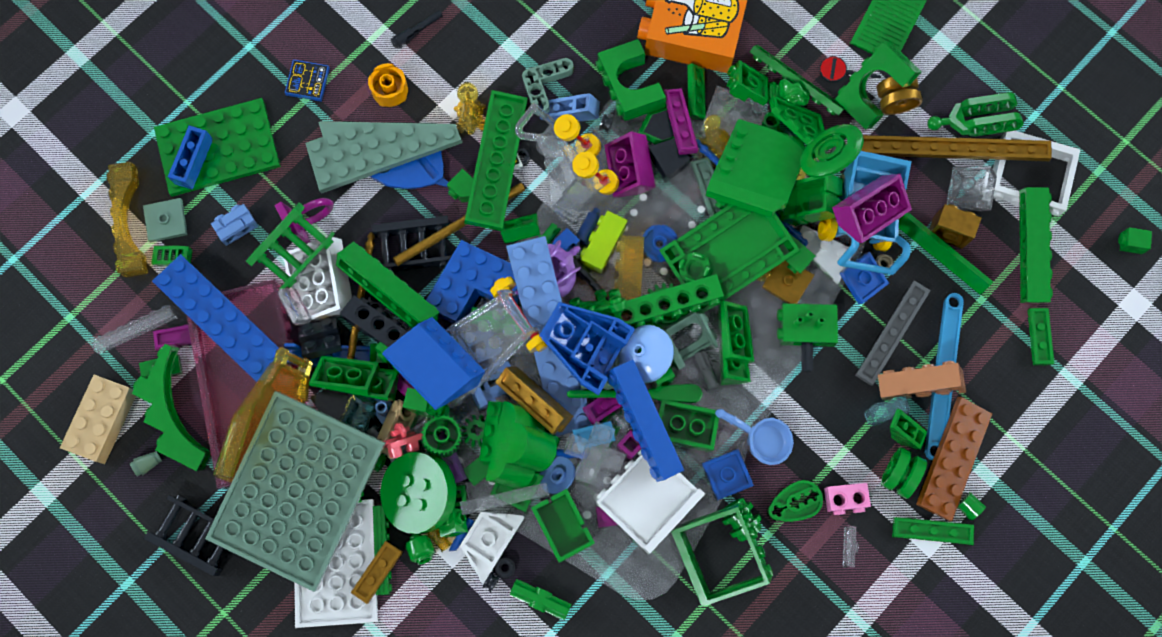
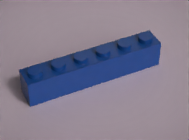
M632 359L607 371L608 382L616 392L617 402L623 407L624 417L633 429L634 439L640 444L641 454L650 466L651 476L657 482H660L684 471L634 360Z

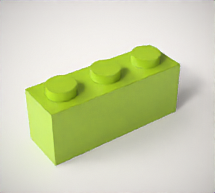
M608 210L605 216L601 215L597 222V225H599L597 231H593L588 241H590L588 248L584 247L580 254V258H582L581 263L585 267L602 274L627 227L628 220Z

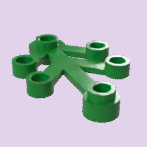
M619 288L608 292L609 300H606V290L601 289L594 293L598 301H582L579 297L568 301L569 305L594 312L610 308L611 312H617L626 308L625 303L627 302L626 298H621Z

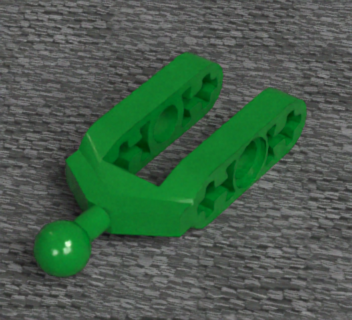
M1007 92L966 99L962 103L955 104L948 118L930 117L927 121V126L929 129L936 131L941 126L950 125L961 135L976 137L1015 131L1020 129L1024 123L1021 114L1017 112L965 121L964 116H977L1014 109L1017 106L1016 96L1014 93Z

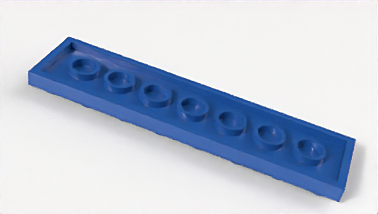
M181 254L152 280L158 288L258 384L287 356Z

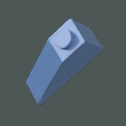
M590 93L548 100L549 113L546 116L540 117L542 120H557L562 115L570 114L578 121L599 119L600 101Z

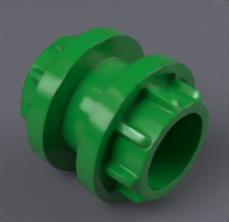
M739 498L725 507L741 503L743 508L746 507L748 510L750 526H754L757 533L761 530L762 526L759 522L762 518L759 514L752 515L750 512L753 508L751 502H745L743 498ZM737 513L722 518L721 521L724 525L730 524L733 529L730 531L732 538L737 537L742 542L747 540Z

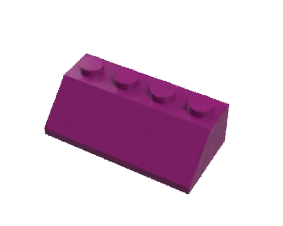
M901 174L882 175L832 207L838 226L859 243L865 242L912 210Z

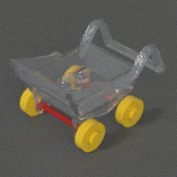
M533 103L517 122L515 133L522 140L537 141V151L546 158L544 164L548 171L552 211L575 225L579 223L578 219L586 214L585 211L587 209L585 205L596 195V192L599 191L604 195L614 193L619 186V178L609 169H603L598 172L599 161L596 156L601 150V142L595 135L590 133L580 136V123L574 116L565 114L555 120L539 105ZM534 113L549 124L544 133L523 132V127ZM575 138L577 139V141L571 144L568 143V141H571Z

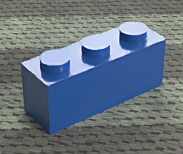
M188 126L168 175V178L175 185L193 190L213 141V138L206 130Z

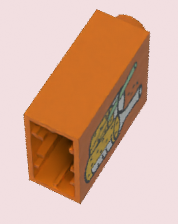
M646 0V6L652 7L654 10L652 18H641L637 38L646 40V55L685 64L693 63L702 68L727 73L734 58L747 0Z

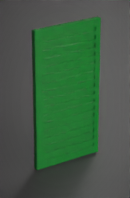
M872 0L850 44L873 54L874 48L880 42L890 41L901 51L927 0Z

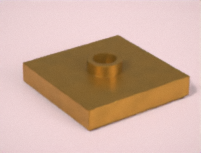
M784 261L772 270L762 288L787 304H797L815 275L807 270H804L802 274L799 272L794 274L787 267L789 263Z

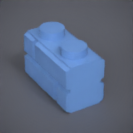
M245 204L235 205L231 208V212L226 215L221 214L217 216L214 222L211 223L220 240L226 246L259 227Z

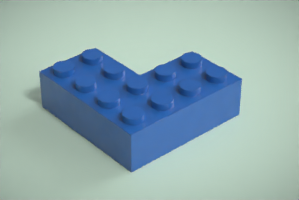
M461 240L426 301L437 308L440 312V318L462 328L479 296L513 311L514 308L507 297L494 298L490 292L494 283L502 277H512L515 281L511 263ZM515 286L511 290V296L518 303L519 295L513 294V292L517 291V286Z

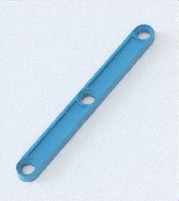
M957 293L949 294L943 302L935 366L942 365L946 361H954L956 363L963 311V298ZM950 298L957 299V307H952L949 304ZM932 392L925 444V455L930 460L934 459V456L930 453V448L932 446H939L949 420L952 392L949 395Z

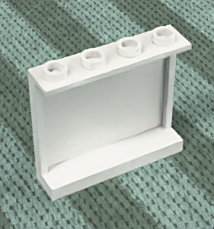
M640 450L638 452L640 457L635 462L631 460L624 467L625 473L622 476L617 474L610 482L612 486L608 490L604 488L597 495L599 500L596 504L644 551L650 554L705 493L700 488L697 489L681 473L664 481L657 482L651 476L650 466L643 458Z

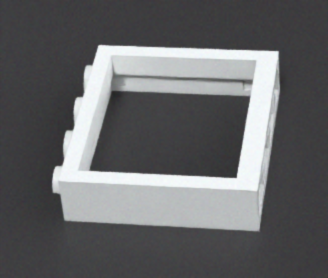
M1018 131L1004 132L1001 135V139L1049 141ZM1051 141L1052 157L1068 162L1059 202L1051 201L1049 204V212L1052 215L1060 216L1067 210L1080 149ZM995 160L987 196L1019 206V191L1000 186L1006 160Z

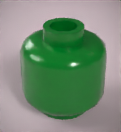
M417 533L412 535L406 543V550L412 562L422 565L432 560L435 549L429 536Z

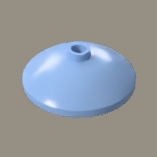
M643 325L635 328L627 345L619 352V365L633 359L644 383L658 380L668 371L673 360L674 348L669 335L664 330L653 325Z

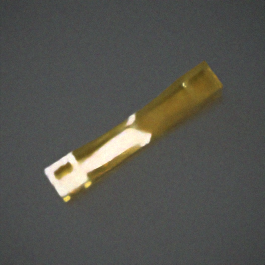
M132 162L108 165L107 180L110 183L108 195L112 201L110 214L114 222L112 233L115 236L113 248L115 254H117L115 268L125 278L148 274L146 255L134 243L128 227L129 204L139 186L138 169Z

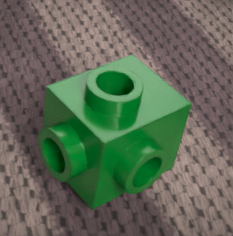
M454 506L448 520L439 527L440 537L453 538L468 532L464 509H458Z

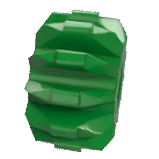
M472 415V422L468 418L465 419L468 426L461 425V429L466 430L462 432V437H467L464 442L466 444L471 442L472 448L476 446V442H478L481 448L486 420L483 422V415H480L478 420L475 415ZM479 427V429L482 430V432H480V435L476 436L475 433H472V431H475L474 428Z

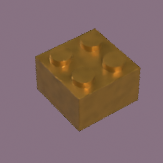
M944 204L933 216L929 230L945 243L963 249L975 238L981 217L976 216L975 213L970 211H962L955 205Z

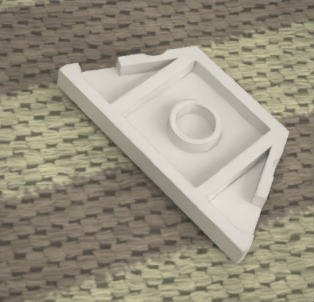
M484 511L479 514L460 547L479 576L481 583L484 584L525 519V516Z

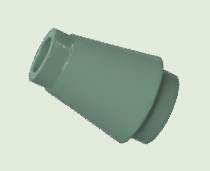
M155 451L134 458V461L129 464L138 477L140 475L144 476L159 464L162 459L158 452Z

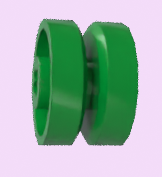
M902 447L898 448L883 473L881 486L888 490L896 488L899 496L908 499L921 482L927 467V461L919 456L911 459L910 451Z

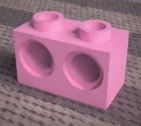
M867 483L824 488L827 512H833L834 515L846 514L845 510L861 513L865 512V508L871 507ZM855 493L861 496L860 504L853 500ZM835 495L842 499L840 506H837L833 501Z

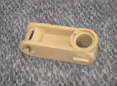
M397 399L393 402L377 439L384 441L393 438L390 432L394 431V425L397 423H402L404 427H411L416 414L405 408L404 414H402L404 401ZM383 448L382 453L386 454L388 458L394 459L389 456L388 449Z

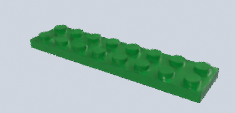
M491 91L464 224L502 231L527 97Z

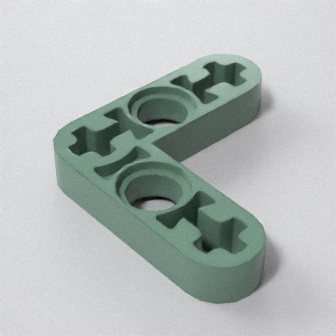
M563 58L528 68L523 72V83L535 115L540 117L546 116L550 111L549 101L542 84L571 76L574 72L572 60ZM546 70L553 71L549 76L543 74ZM529 76H532L534 83L531 84ZM535 89L541 91L539 95L531 94V92ZM539 101H541L543 109H540L538 106Z

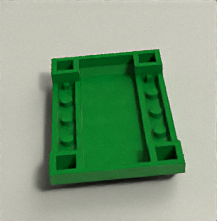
M729 204L659 251L681 284L687 282L682 279L679 273L680 260L687 254L694 252L706 256L711 264L710 276L717 274L724 294L723 301H725L798 253L800 249L776 213L773 217H768ZM692 262L688 268L689 273L693 276L701 274L703 269L699 262ZM699 291L696 293V295L701 299L707 297L706 293L703 291ZM709 305L703 306L699 312L706 313L714 307H709Z

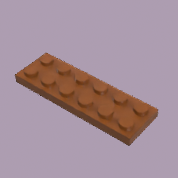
M957 397L916 505L947 521L953 520L992 413L963 397Z

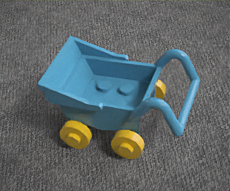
M860 151L856 159L846 167V170L840 176L843 179L842 196L839 199L845 200L882 175L901 174L906 190L912 161ZM836 218L822 220L818 226V237L822 241L830 242L835 237L848 235L852 239L850 247L837 261V264L842 267L894 275L908 260L911 253L910 244L898 235L899 219L869 238L872 239L869 243L873 244L874 249L877 251H887L891 247L892 242L902 247L901 256L890 268L848 261L858 250L860 243L838 226Z

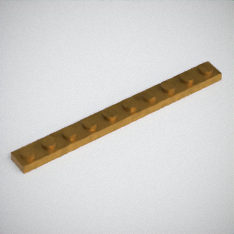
M863 135L864 144L861 150L884 156L1025 161H1050L1052 159L1051 141Z

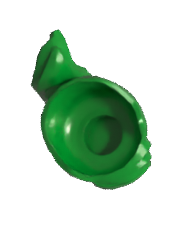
M786 79L780 80L779 85L776 82L768 83V101L771 100L772 96H775L798 106L807 105L810 96L809 93L802 89L800 83L793 84Z

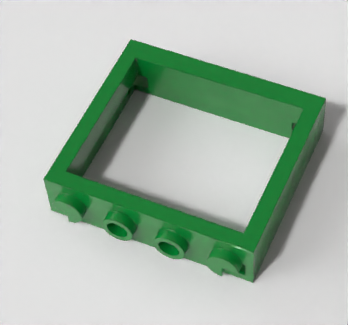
M741 503L682 523L671 530L702 607L768 585L772 580V568L764 560L765 551L762 545H758L756 529L754 526H750L748 510L746 507L743 508ZM737 513L762 575L710 593L685 531Z

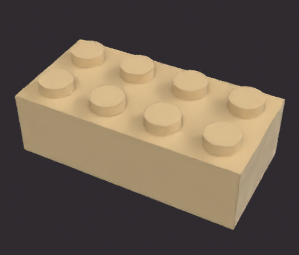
M93 375L60 448L92 461L105 464L136 397L132 394L133 389Z

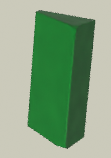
M535 213L504 221L501 231L504 243L540 235L538 215Z

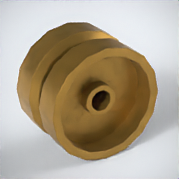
M892 77L879 82L876 89L878 97L881 99V111L886 115H894L908 112L922 104V97L920 91L917 90L919 87L917 78L908 87H902Z

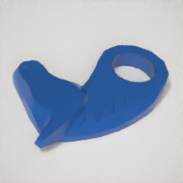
M441 151L391 168L386 173H377L369 176L374 181L387 187L399 189H416L434 184L447 187V183H449L443 178L444 165Z

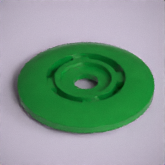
M849 124L837 125L821 132L803 150L800 158L801 169L806 175L814 178L831 176L850 165L862 150L864 144L862 132L856 126ZM833 147H836L834 152L826 154L828 150H830Z

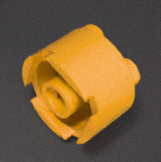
M388 63L377 66L368 78V85L375 101L382 107H393L404 102L407 99L408 84L403 71Z

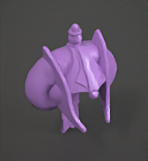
M558 240L554 245H547L560 296L565 297L574 286L576 272L581 269V267L575 268L573 256L579 253L580 247H573L569 252H566L560 247L561 240ZM518 290L513 292V294L519 295Z

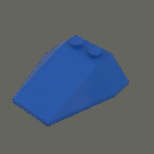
M558 302L539 336L582 386L599 395L608 380V377H606L607 371L611 369L620 350L627 345L635 328L619 318Z

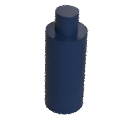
M594 208L592 212H588L578 230L576 237L580 239L581 244L586 245L588 243L589 237L595 230L600 218V209Z

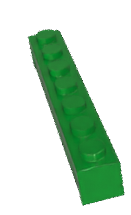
M382 505L373 506L374 557L384 542L390 541V533H388L390 522L387 521ZM391 571L377 590L376 595H388L392 592V584H390V579L392 578Z

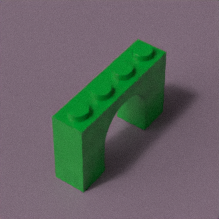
M639 39L599 52L598 61H596L598 71H602L604 85L609 87L610 98L612 101L615 100L617 104L615 106L619 116L622 115L624 122L666 107V96L659 83L642 89L632 90L625 88L618 81V77L624 71L645 64V52Z
M890 41L880 42L874 48L873 55L862 62V68L851 75L849 78L850 82L838 91L839 95L835 98L865 130L873 128L884 116V113L867 96L866 84L871 74L877 70L885 71L902 87H908L922 72Z

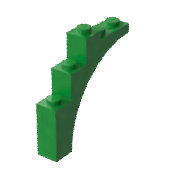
M164 344L158 351V358L155 364L149 369V376H140L135 381L132 394L152 404L146 410L143 422L164 432L157 440L155 451L195 471H201L205 469L213 452L200 445L188 433L179 419L174 407L171 390L172 370L179 348L171 344Z

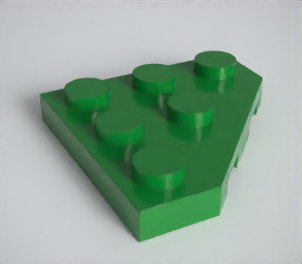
M772 96L769 101L771 112L806 145L818 134L825 131L820 114Z

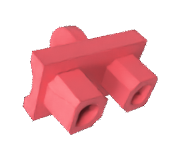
M397 423L394 425V431L390 432L393 438L383 441L386 443L384 448L388 449L389 456L391 458H398L403 455L401 448L403 445L406 447V452L418 451V440L422 439V434L410 432L409 426L404 427L402 423Z

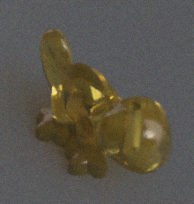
M465 82L457 90V97L460 102L453 109L457 112V116L460 117L456 124L457 129H459L460 133H463L466 129L467 133L472 135L475 133L476 127L480 131L484 129L485 120H483L481 115L486 105L477 100L478 90L475 85Z
M710 115L704 124L706 138L700 137L698 140L703 145L706 144L709 150L716 157L720 158L730 135L724 129L719 128L721 124L720 118L716 115Z

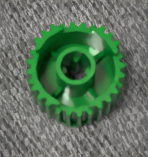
M445 414L443 416L439 415V417L434 416V419L430 418L431 421H427L424 424L425 427L422 428L423 431H421L423 446L428 453L431 452V455L435 454L439 458L441 456L444 458L445 456H452L460 448L462 441V431L459 423L457 424L453 417L449 418V415L446 417ZM441 432H444L447 438L439 440L437 435H441Z

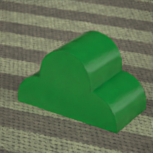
M506 401L503 402L485 481L522 489L531 482L535 471L541 472L546 470L555 459L557 444L554 436L544 431L545 427L522 406Z

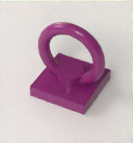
M328 198L315 199L304 204L305 208L301 213L305 214L311 209L325 206L316 215L306 218L312 225L328 216L333 210L334 203ZM282 202L274 205L282 220L292 210ZM294 222L289 225L291 231L306 244L311 242L302 226Z

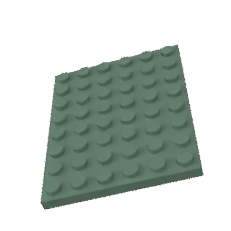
M274 391L205 539L313 592L317 591L386 443L279 391Z

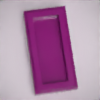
M192 324L153 331L154 345L157 351L164 344H171L176 347L196 344Z

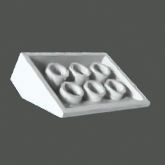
M332 237L334 242L327 250L323 248L295 277L297 281L289 289L295 326L304 325L308 322L322 321L327 317H340L339 313L352 298L348 275L336 266L337 253L343 250L342 239ZM315 240L307 245L314 250L320 242ZM299 247L288 251L301 263L308 257ZM284 259L286 274L290 276L296 268Z

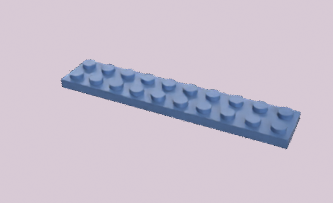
M545 236L506 245L523 313L536 333L539 332V334L558 302L562 303ZM549 347L541 352H534L543 390L574 416L563 432L557 431L555 436L572 433L573 429L592 425L582 409L588 404L587 399L567 397V391L584 390L581 389V384Z

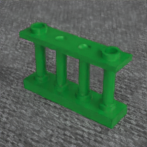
M298 203L246 260L251 266L256 261L263 263L284 282L279 288L281 291L286 287L290 289L297 281L295 277L323 248L327 250L334 242L332 240L335 234L333 231L325 237L303 218L304 215L301 212L305 207L301 203ZM292 222L298 223L316 238L320 244L313 250L291 231L289 225ZM280 235L286 236L306 253L308 257L301 263L278 244L277 238ZM268 248L275 250L296 270L289 276L266 257L265 251Z

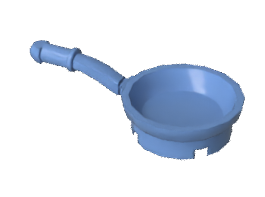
M723 409L716 410L715 414L718 418L724 419L731 425H735L749 434L747 443L750 446V452L761 463L767 465L780 464L791 454L794 444L793 435L783 421L767 418L759 421L751 428L735 415L733 416Z

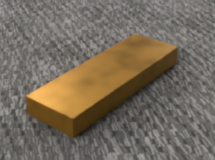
M385 541L350 593L366 604H369L403 552Z

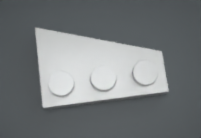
M803 225L800 230L801 236L807 239L809 243L805 247L817 256L814 261L820 266V269L826 272L838 284L841 279L839 273L846 267L839 266L837 261L849 247L835 240L830 242L822 241L819 239L817 231Z

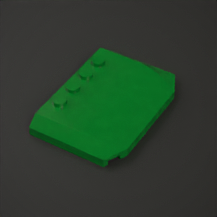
M738 119L710 179L705 196L773 217L776 211H782L786 208L801 170L800 158L805 149L803 141L799 137Z

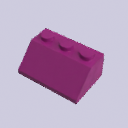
M631 131L604 145L608 169L612 170L619 178V186L613 193L614 198L643 194L656 188L646 135Z

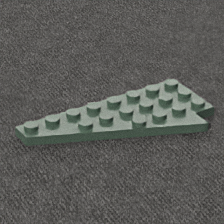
M320 121L318 123L323 137L305 144L319 191L324 193L462 143L456 124Z

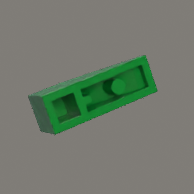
M896 409L890 425L891 438L900 445L921 450L927 431L901 409Z

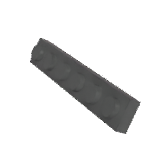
M916 281L911 283L855 374L856 377L871 386L875 383L878 375H880L931 290Z

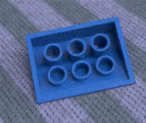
M433 317L417 324L382 353L435 410L477 387L485 373V370Z

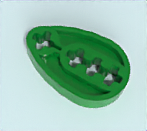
M797 481L778 493L770 503L767 514L772 520L781 522H795L813 517L822 508V492L817 485L810 481ZM810 490L812 493L816 492L817 494L815 501L809 499L806 501V505L799 503L797 509L794 506H790L792 498L795 501L799 500L801 494L804 497L808 496ZM774 506H776V508L786 507L785 509L781 510V512L779 513V517L776 514H772Z

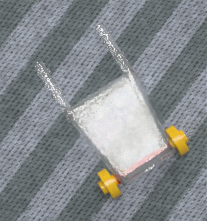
M512 277L498 279L490 289L494 299L446 329L449 335H453L457 343L485 370L479 385L449 402L450 408H454L457 404H462V400L471 393H476V389L486 381L498 379L502 373L497 370L526 340L531 339L526 344L530 353L541 352L548 347L539 336L541 332L539 328L530 325L512 296H515L516 293L512 289L516 286V283Z

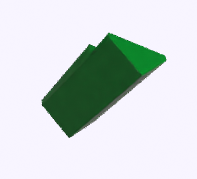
M721 301L718 307L721 385L750 383L749 363L755 361L748 307L728 301Z
M321 356L309 381V386L386 401H395L399 372L379 368V362Z

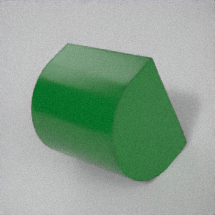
M969 492L959 502L957 508L969 520H974L984 511L986 506Z

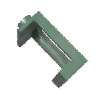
M699 311L690 312L662 329L669 335L674 348L672 365L679 370L685 367L683 361L692 357L697 352L710 345L718 347L716 342L717 335L713 329L709 328L707 324L709 319L705 313ZM692 323L699 324L702 329L700 338L678 351L671 335Z

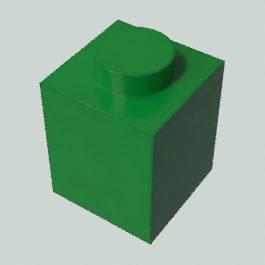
M1129 227L1119 235L1120 251L1137 254L1147 252L1151 249L1152 231Z

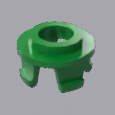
M697 252L689 253L680 260L679 273L684 281L687 283L709 277L711 264L703 254ZM692 262H699L703 268L701 274L697 276L691 275L688 270L689 265Z

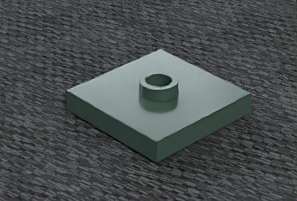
M181 198L143 205L147 237L150 243L188 235Z

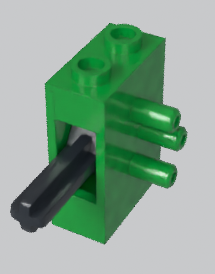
M783 303L780 309H777V321H780V328L777 329V339L780 340V345L801 346L802 371L812 372L813 346L834 347L838 343L837 305Z

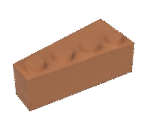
M946 361L939 366L926 364L920 369L906 367L900 372L886 370L883 371V374L878 375L880 396L884 401L912 398L911 394H915L916 397H929L932 395L931 392L949 395L952 390H959V394L966 393L963 370L954 361Z

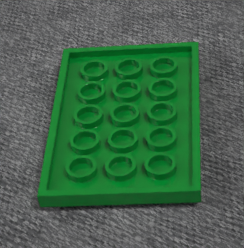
M262 98L154 127L167 187L171 197L281 167L265 103ZM188 126L206 130L213 138L193 190L175 185L168 178Z

